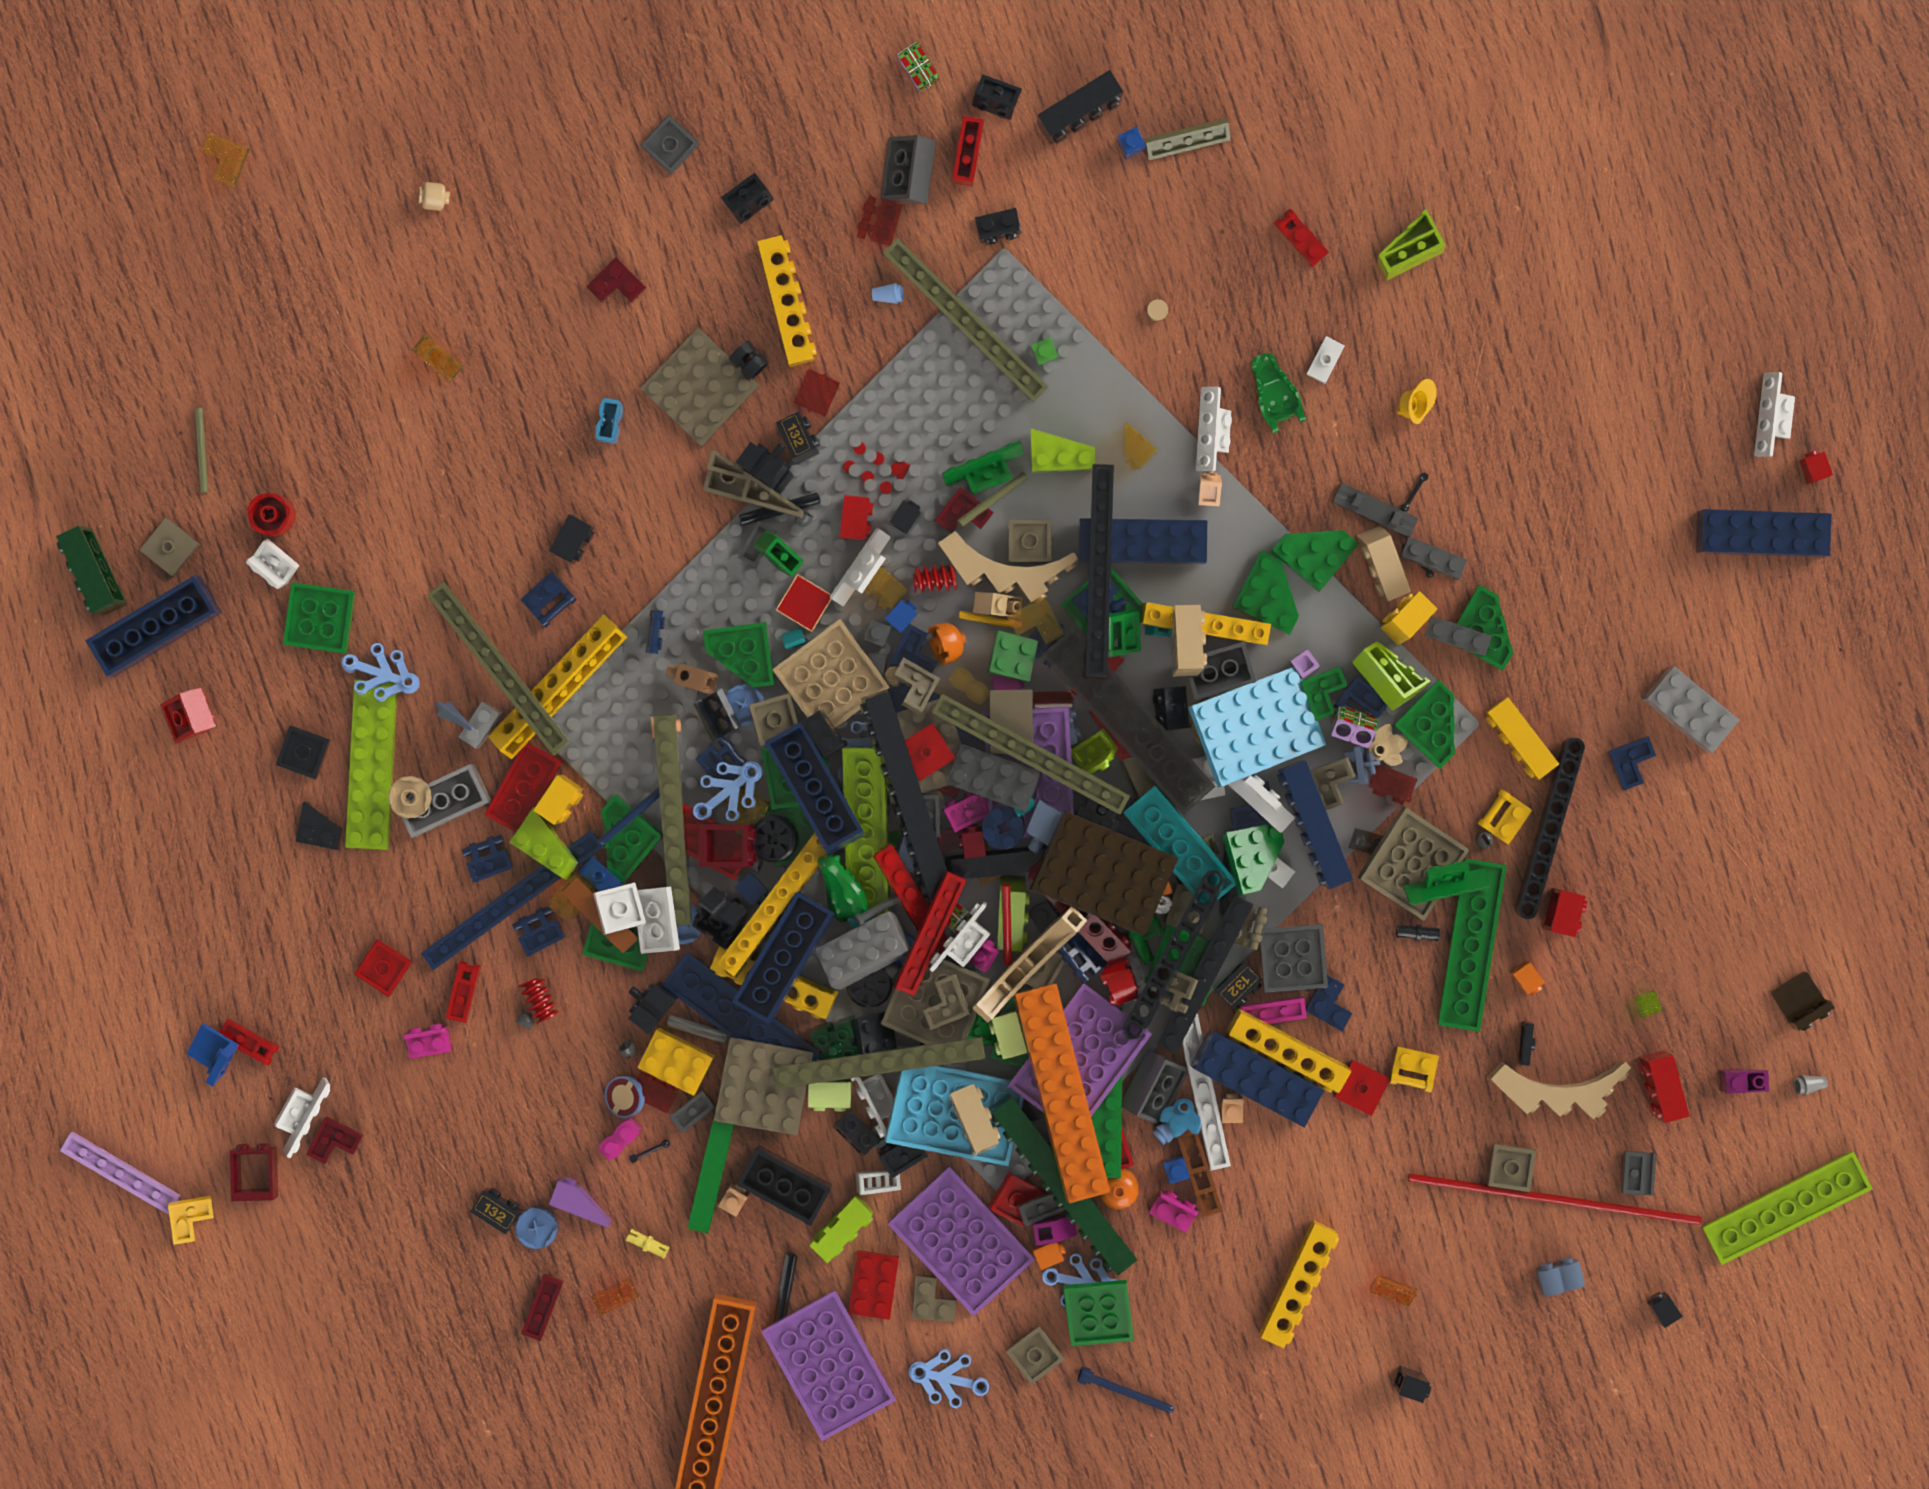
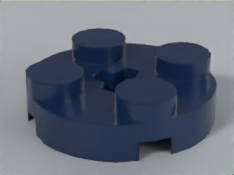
M1009 807L994 808L983 820V837L994 848L1009 849L1019 844L1023 839L1025 824L1022 817H1018L1014 809ZM1006 822L1009 831L1001 834L998 825Z

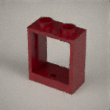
M698 824L699 867H753L757 858L756 850H754V841H756L754 824ZM713 830H742V861H713Z
M269 1143L257 1144V1147H249V1144H238L236 1148L229 1151L231 1201L274 1200L278 1197L277 1147H270ZM268 1154L270 1189H241L240 1155Z

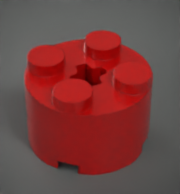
M264 493L252 499L248 506L247 514L250 526L255 531L267 536L279 537L292 528L296 511L287 498L274 493ZM270 511H272L273 514H274V517H273V518H270V517H271V516L269 515V512H270Z
M1128 958L1103 967L1104 971L1100 974L1103 984L1109 986L1110 993L1108 996L1111 1004H1117L1118 1007L1138 1000L1141 994H1138V988L1141 986L1132 965L1127 966Z

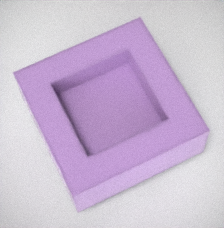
M1308 649L1290 661L1302 678L1320 667Z

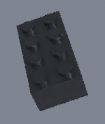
M1111 70L1039 113L1037 115V125L1048 143L1051 145L1055 142L1057 145L1067 138L1065 135L1072 131L1077 133L1082 130L1086 122L1090 120L1094 122L1103 116L1102 112L1107 109L1112 111L1120 106L1124 91Z
M758 1145L737 1183V1186L810 1226L832 1188V1184L761 1145Z

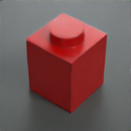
M1817 450L1804 454L1805 458L1799 460L1807 484L1833 476L1825 451L1818 453Z

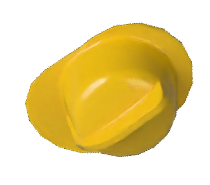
M1424 379L1415 389L1404 392L1401 395L1400 403L1396 410L1397 414L1411 419L1414 424L1421 423L1436 400L1437 390L1434 382L1430 379Z

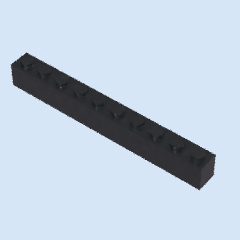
M883 690L861 698L862 704H860L863 716H867L869 724L866 725L870 736H874L876 744L873 745L876 756L881 758L880 770L883 777L887 776L889 782L886 788L889 796L894 798L895 805H893L895 815L896 817L900 816L902 822L899 827L902 836L906 837L908 845H906L908 855L910 857L913 856L915 862L912 865L916 877H920V892L923 897L926 896L928 900L932 901L947 869L890 693L887 690Z

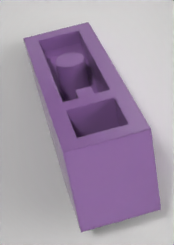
M570 1177L560 1178L549 1205L608 1228L612 1219L584 1188L576 1184L577 1181Z

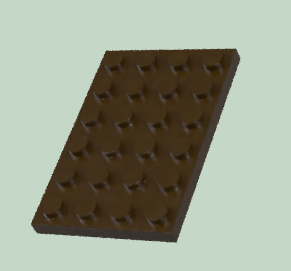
M1063 810L1029 889L1145 936L1178 861V857Z

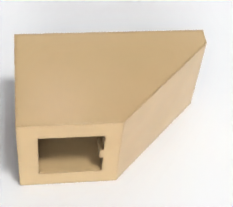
M975 592L973 613L1020 619L1023 598L996 593Z

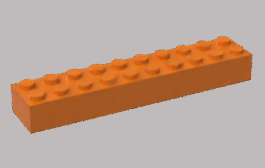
M1052 983L1015 993L1013 997L1066 1201L1073 1203L1109 1193L1110 1188L1057 984Z
M717 1293L714 1297L675 1489L720 1488L757 1305L756 1301Z

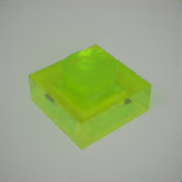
M1655 990L1634 997L1642 1018L1663 1011Z

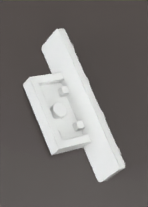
M1766 372L1763 375L1754 452L1756 457H1772L1775 437L1790 439L1795 397L1780 394L1781 372Z
M1217 386L1201 388L1196 471L1214 472L1216 470L1217 452L1229 453L1231 442L1230 425L1232 423L1231 411L1220 408L1221 388Z
M876 528L839 584L835 587L830 595L831 599L844 606L855 589L863 593L886 559L880 553L889 541V535Z
M1250 775L1228 784L1280 833L1295 819L1278 801L1281 797L1272 789L1268 792L1263 787L1265 782L1257 775L1254 777Z
M983 902L981 905L977 903L970 911L971 918L960 923L956 929L959 932L954 938L950 936L943 945L945 950L941 955L938 952L930 961L932 966L929 970L933 972L946 955H949L962 967L968 963L991 934L975 921L985 909L987 903Z
M876 1074L864 1081H861L860 1077L850 1078L852 1082L856 1080L859 1086L856 1091L860 1099H865L868 1104L866 1111L871 1119L875 1118L878 1123L875 1128L880 1138L886 1137L887 1130L882 1120L891 1115L894 1098L881 1074Z
M322 1077L313 1095L294 1087L274 1123L275 1127L291 1133L283 1148V1152L288 1158H291L292 1154L298 1151L302 1136L306 1135L309 1131L310 1122L313 1116L315 1117L318 1114L321 1101L330 1092V1083L324 1077Z

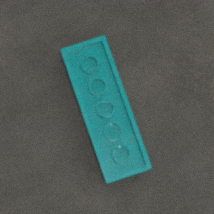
M1157 785L1153 786L1123 812L1152 847L1178 857L1173 872L1193 895L1204 875L1210 870L1222 871L1226 876L1225 886L1218 899L1236 885L1233 874ZM1216 873L1210 878L1212 885L1216 886L1220 882V877ZM1204 892L1200 896V901L1203 904H1207L1210 896Z

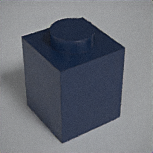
M752 872L735 887L752 906L756 903L760 906L766 899V893L769 891Z

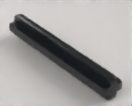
M818 493L788 500L800 509L821 503ZM760 508L740 514L739 521L744 526L785 513Z
M787 1253L785 1256L773 1323L787 1316L798 1258L794 1253Z

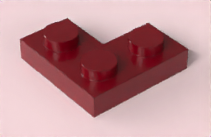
M616 257L586 286L602 303L616 289L631 303L646 289Z
M960 487L937 516L935 522L952 534L959 525L957 520L981 502ZM987 508L970 522L979 529H982L994 512Z
M326 1116L306 1155L323 1164L327 1163L335 1146L353 1155L364 1135Z

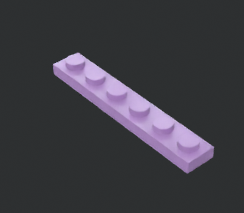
M75 1132L69 1134L60 1150L168 1215V1203L176 1202L181 1197L177 1192Z

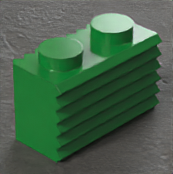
M765 531L754 544V548L776 566L779 571L788 576H793L804 562L777 535Z

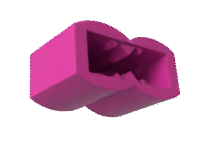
M632 1117L625 1119L616 1128L615 1132L604 1139L598 1150L608 1160L616 1158L625 1146L638 1136L642 1127Z

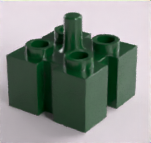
M855 1015L839 1019L834 1026L832 1022L816 1025L810 1034L815 1048L820 1047L822 1051L818 1056L819 1060L858 1055L853 1019L856 1018Z

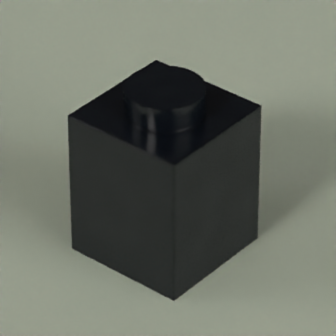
M1665 1291L1663 1293H1655L1650 1297L1651 1300L1647 1302L1658 1322L1664 1328L1682 1318L1671 1297Z

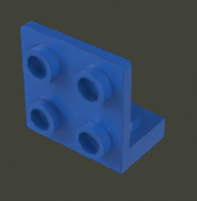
M202 1024L187 1055L209 1068L207 1071L209 1076L205 1083L213 1087L225 1074L239 1045L206 1024Z

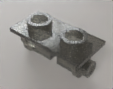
M1355 828L1348 848L1372 854L1383 838V835Z

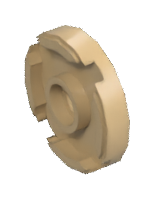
M408 776L400 778L390 787L388 799L389 805L397 815L404 818H417L428 810L432 796L426 782L421 778ZM409 793L414 795L413 801L408 800L407 796Z

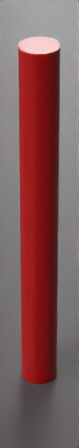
M1002 884L1004 965L1010 966L1012 964L1010 884Z

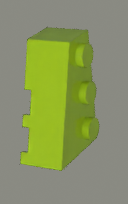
M1427 209L1378 255L1377 263L1386 280H1390L1444 253L1446 244Z
M1030 429L1032 473L1092 471V465L1096 464L1095 447Z
M1376 641L1365 648L1352 663L1393 711L1419 694L1431 681L1426 677L1424 679L1413 672L1415 670L1410 665L1408 667L1397 660V655Z
M533 807L509 843L567 880L577 866L578 861L564 842L561 841L553 827L550 826L545 818L534 812L535 808Z
M1001 876L997 950H1003L1002 884H1010L1012 951H1022L1023 944H1027V931H1024V924L1028 925L1029 912H1025V905H1029L1030 892H1026V877Z
M855 1194L812 1237L809 1246L828 1264L833 1257L836 1258L844 1250L843 1246L848 1241L851 1243L858 1236L859 1233L857 1231L862 1226L865 1228L873 1220L871 1216L874 1211Z

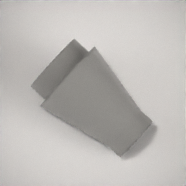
M1799 1075L1797 1078H1794L1793 1086L1798 1095L1805 1096L1827 1088L1828 1082L1825 1076Z

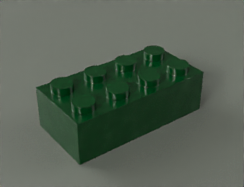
M77 526L56 536L58 540L57 547L67 559L65 562L69 572L74 574L76 579L74 581L75 586L79 592H82L85 598L83 603L89 612L106 615L127 605L92 528Z

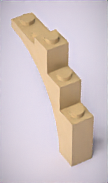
M956 531L938 543L967 586L969 584L975 586L983 580L982 575L985 574L998 594L1002 592L1005 595L1015 589L1014 584L1017 583L1030 603L1035 601L1037 604L1047 597L1045 593L1048 592V589L1044 583L1048 582L1050 585L1060 578L1058 576L1063 570L1069 572L1077 566L1075 562L1078 560V557L1073 552L1058 561L1042 566H1008L994 562L976 552L964 542Z
M1071 906L1046 927L1041 935L995 979L986 993L974 1005L973 1009L987 1023L991 1021L1022 985L1057 950L1071 939L1087 920L1074 907Z
M1620 1060L1608 1071L1593 1079L1576 1084L1554 1085L1530 1080L1501 1062L1487 1077L1526 1114L1536 1111L1540 1106L1539 1102L1542 1100L1560 1117L1567 1115L1573 1108L1572 1104L1575 1103L1590 1118L1594 1119L1595 1117L1599 1118L1606 1111L1605 1107L1608 1104L1602 1098L1609 1096L1615 1088L1613 1086L1618 1081L1622 1082L1627 1078L1631 1067L1623 1060Z

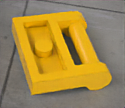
M1500 789L1498 792L1499 796L1484 818H1480L1477 824L1509 845L1532 812V809L1503 789ZM1508 801L1510 803L1493 827L1490 825V822L1503 803Z
M1397 1046L1389 1084L1396 1085L1399 1083L1421 1088L1425 1092L1431 1093L1439 1056ZM1399 1069L1427 1075L1426 1081L1399 1075Z

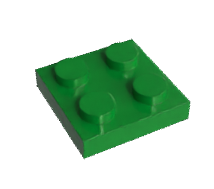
M999 630L996 631L987 672L1026 683L1030 682L1038 641Z

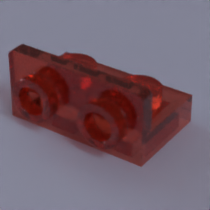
M1376 765V774H1373L1368 786L1373 789L1372 793L1384 797L1385 794L1392 796L1391 801L1404 805V802L1410 803L1411 795L1418 779L1383 765Z
M641 1071L637 1081L643 1088L644 1103L667 1114L679 1090L675 1086L665 1081L662 1082L656 1079L657 1077Z

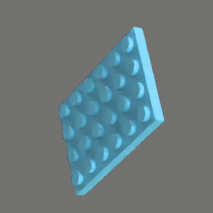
M1295 667L1188 707L1217 787H1222L1327 745L1318 720L1315 721L1307 701V695L1304 693L1300 683L1303 681L1302 677Z
M941 1065L900 1071L885 1142L1008 1166L1014 1141L1008 1142L1002 1134L1005 1130L1001 1124L997 1127L990 1119L992 1127H997L1001 1137L998 1139L999 1144L997 1147L973 1157L971 1154L972 1148L968 1139L966 1140L963 1134L964 1130L960 1121H958L949 1095L974 1084L975 1088H980L984 1098L981 1102L984 1108L988 1107V1109L1008 1093L1020 1108H1022L1024 1098L1008 1086L1012 1081L1011 1079Z

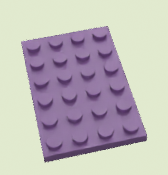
M1069 707L1033 709V743L1072 764ZM984 712V716L990 719V712ZM985 742L986 752L990 753V744ZM992 754L1035 769L1009 754ZM1041 772L1033 794L1036 806L1039 800H1042L1061 813L1065 810L1074 814L1073 789ZM988 799L989 812L994 808L1009 807ZM1035 808L1021 816L1025 824L1023 838L1033 837L1026 831ZM1006 822L998 825L1001 834L1009 831Z
M1083 983L1063 1011L1090 1115L1092 1116L1152 1034L1146 1030L1141 1038H1127L1123 1033V1027L1129 1016ZM1134 1023L1130 1026V1032L1133 1035H1137L1139 1032L1138 1026ZM1028 1057L1008 1086L1043 1112Z
M950 1166L888 1222V1225L973 1316L1035 1260V1257L987 1208V1205Z
M835 1289L761 1329L765 1340L821 1441L896 1401L895 1396Z

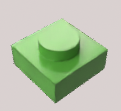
M1051 337L1031 345L1039 366L1058 358Z

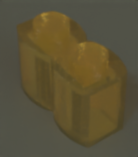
M880 566L864 591L869 596L872 593L879 598L876 602L886 610L888 607L893 609L909 590Z
M958 666L949 677L952 685L958 690L965 691L968 698L976 704L982 705L990 695L989 688L984 683L974 680L972 674L963 667Z

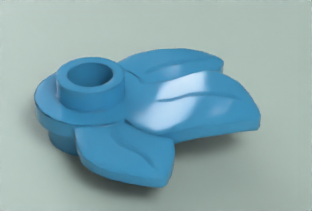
M1187 1098L1178 1099L1173 1106L1164 1108L1160 1114L1159 1121L1169 1123V1130L1173 1138L1179 1137L1187 1129L1196 1135L1200 1131L1201 1119L1194 1112V1104ZM1182 1105H1185L1188 1107V1109L1186 1111H1182L1180 1107Z

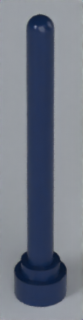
M659 787L598 839V844L600 846L605 845L660 797Z
M1082 1366L1079 1372L1077 1382L1081 1384L1093 1383L1167 1413L1174 1411L1172 1405L1096 1376L1090 1368Z

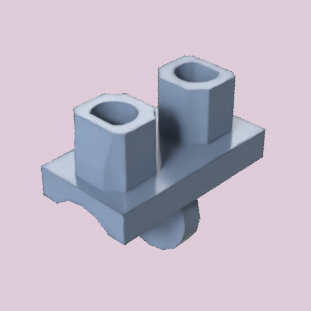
M1356 746L1354 749L1344 752V757H1348L1350 762H1356L1357 770H1353L1355 777L1349 779L1348 782L1359 783V785L1370 783L1369 773L1376 774L1375 765H1380V760L1374 761L1373 753H1367L1366 759L1365 747Z

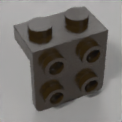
M1801 972L1771 992L1773 999L1791 1027L1799 1031L1809 1029L1813 1026L1812 1022L1817 1019L1821 1020L1831 1014L1830 1011L1835 1008L1830 1000L1824 999L1807 972Z

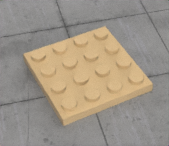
M841 619L772 669L807 718L817 711L823 710L835 729L861 710V698L891 688Z

